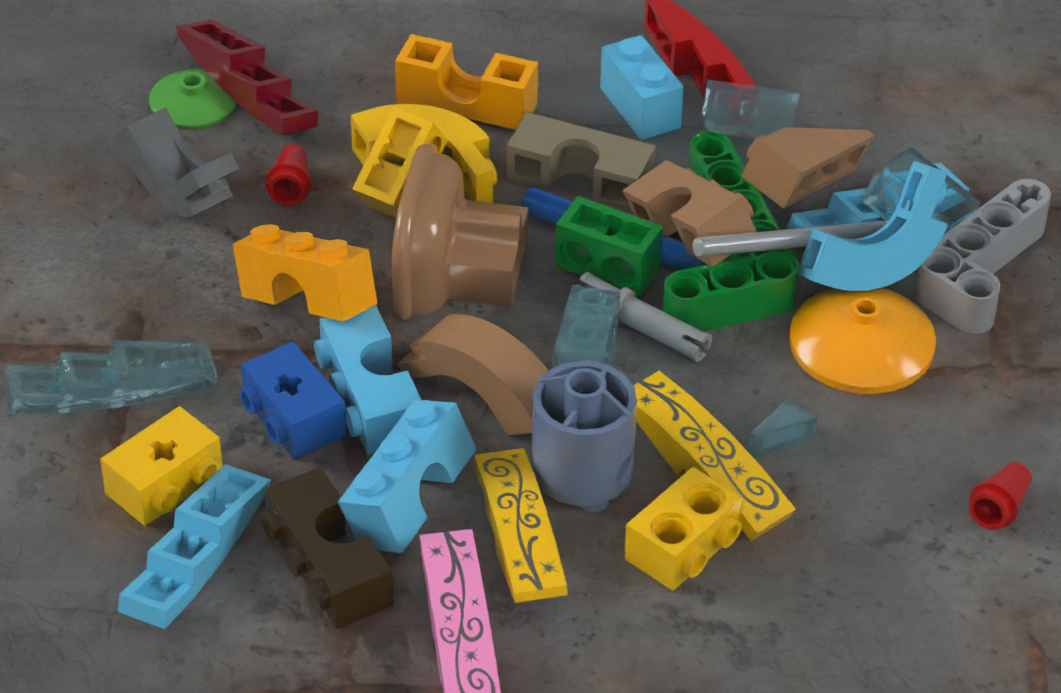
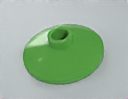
M186 69L171 73L159 80L149 95L151 112L154 113L166 107L177 129L199 130L218 125L228 119L238 106V103L227 95L204 69Z

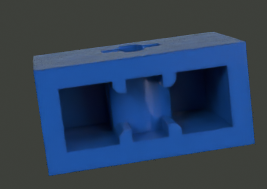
M293 341L241 364L243 386L239 388V396L244 408L250 415L256 414L261 419L271 441L277 446L281 444L294 460L347 436L344 399Z

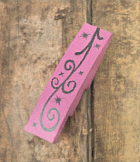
M472 529L420 535L419 540L432 636L435 639L440 683L443 685V692L501 693L488 609Z

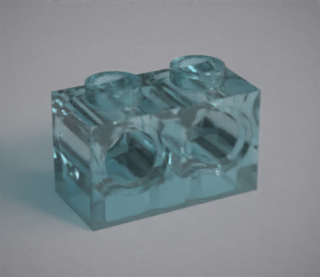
M572 285L553 352V368L576 361H593L611 365L619 335L620 292Z

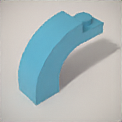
M913 161L895 212L881 229L869 236L848 239L812 228L799 265L798 274L811 281L848 291H867L882 288L900 281L911 274L933 253L948 224L932 218L934 210L944 200L947 188L945 179L948 172Z

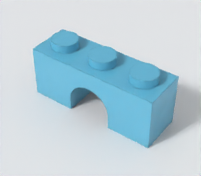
M376 305L344 322L329 318L319 319L321 339L314 341L315 355L320 368L329 369V383L345 401L346 424L352 437H360L367 455L376 452L382 441L385 440L414 400H421L408 371L383 375L393 372L391 335Z
M414 400L361 472L355 477L352 484L338 501V504L356 540L368 535L379 551L403 553L428 518L420 501V481L453 483L477 450L456 403Z

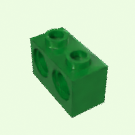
M577 196L556 223L555 266L581 276L586 272H590L595 277L620 290L627 287L635 291L638 297H641L661 269L664 226Z

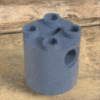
M576 361L554 367L538 380L533 392L532 469L542 494H547L561 503L580 506L587 512H599L608 506L610 500L615 499L629 486L634 471L637 398L635 387L625 374L607 364L593 361Z

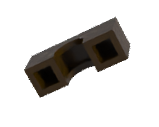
M321 467L264 489L266 511L260 515L264 531L271 542L278 540L283 547L284 558L290 572L294 577L302 576L307 584L309 599L318 613L325 611L334 627L339 629L394 606L392 570L367 535L343 544L331 542L346 536L345 516L338 504L341 496Z

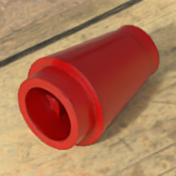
M289 144L282 148L265 177L267 192L272 200L280 205L292 206L298 204L307 197L311 189L307 153L303 147L297 144Z
M1010 462L972 489L969 497V512L977 524L986 529L997 530L1007 527L1015 521L1028 487L1032 482V476L1028 468L1021 463Z

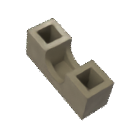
M526 112L507 144L506 180L550 191L554 182L559 177L572 173L584 174L593 179L592 201L633 214L623 189L655 168L656 145Z

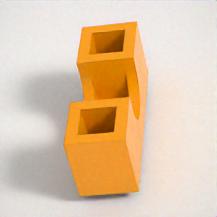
M410 34L395 60L396 103L439 107L455 112L467 119L515 130L526 112L533 113L538 104V62L495 53L483 76H473L464 72L456 64L453 57V43Z
M273 224L255 227L250 231L251 235L232 244L241 295L244 298L276 305L304 291L309 314L341 322L378 304L369 249L348 245L345 240L316 238L309 232L293 233L280 230L279 226Z

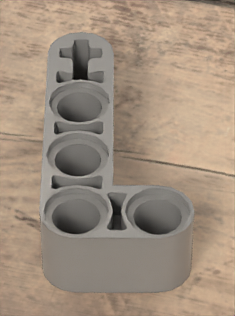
M1034 179L1015 181L944 234L933 253L918 267L914 292L916 301L966 333L979 334L990 330L995 321L1001 285L994 273L1044 234L1051 199L1049 187Z

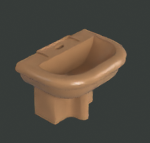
M430 142L423 143L415 151L396 215L392 245L393 315L399 320H406L412 314L424 315L440 309L447 299L512 306L528 244V207L466 200L464 198L463 173L457 162L447 155L440 154L436 146Z

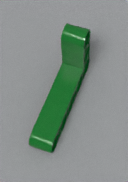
M712 130L702 131L694 135L690 141L688 168L696 175L708 181L714 180L721 187L733 193L739 192L753 209L754 214L751 220L756 232L780 230L758 189L741 177L745 165L731 140L721 132ZM791 248L734 253L728 256L730 260L721 261L714 267L706 264L678 270L666 277L663 312L701 331L787 313L794 307L796 301L799 272L798 261Z

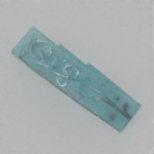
M113 340L109 354L60 352L56 366L7 364L3 380L10 414L68 413L110 409L161 400L216 385L218 376L209 344Z

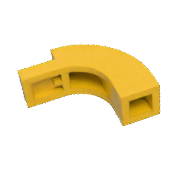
M420 104L386 105L351 115L352 150L363 166L393 106L434 122L447 140L442 154L456 161L463 173L464 194L470 201L493 203V185L497 184V173L492 161L489 159V136L469 119L446 109Z

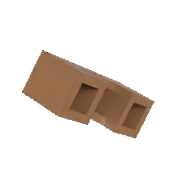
M665 160L623 189V193L634 216L664 226V236L669 237L678 231L687 253L712 267L731 254L697 257L693 251V241L696 237L756 232L751 220L754 214L753 209L739 192L733 193L721 187L716 181H708L696 175L690 168L684 169L668 160Z

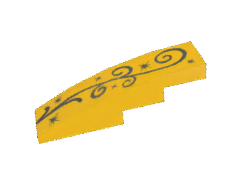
M657 371L633 385L637 398L636 422L675 474L680 476L690 468L695 467L742 497L740 512L741 529L750 541L766 533L793 514L796 508L761 465L691 395L661 371Z
M519 448L474 455L475 473L484 493L486 516L495 536L496 556L514 602L518 603L568 595L567 584L549 517L525 449Z

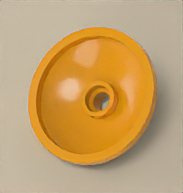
M884 287L867 291L829 288L813 295L796 310L790 325L789 343L797 363L819 382L850 393L880 394L904 388L918 380L928 370L935 353L936 334L930 319L923 310L911 300L895 291Z

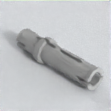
M590 272L584 273L579 279L586 284L588 289L576 284L573 293L575 300L607 314L610 322L618 326L624 323L686 355L694 362H700L706 355L700 351L699 346L707 350L711 346V334L703 332L638 299L635 291L627 287L620 290L595 277Z

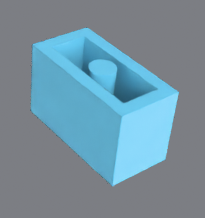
M639 35L603 46L601 52L600 89L642 141L681 128L684 86L644 37Z

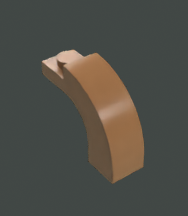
M465 314L447 315L429 332L415 339L410 344L412 351L397 364L402 372L408 371L411 379L446 375L467 384L485 400L507 436L532 433L533 392L538 380L549 371L539 358L513 335L484 319Z

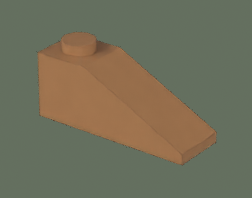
M784 127L767 136L761 135L755 139L747 151L746 157L749 161L741 177L784 209L856 171L874 134L869 130Z

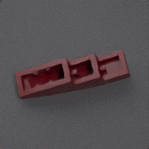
M213 19L177 26V36L198 64L227 95L253 117L281 135L318 126L319 110L291 96L292 78L265 64L266 47Z

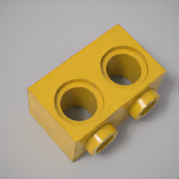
M393 106L352 190L367 207L396 218L403 188L416 149L423 143L430 142L442 154L447 144L446 138L434 122Z
M695 467L690 468L626 524L624 559L674 591L688 577L694 578L699 575L706 566L708 559L720 548H728L735 542L742 528V522L740 521L742 497Z

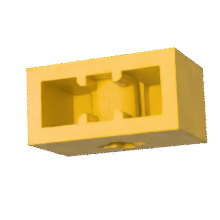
M180 406L100 458L105 494L144 526L162 514L172 511L179 502L194 493L223 467L220 437Z

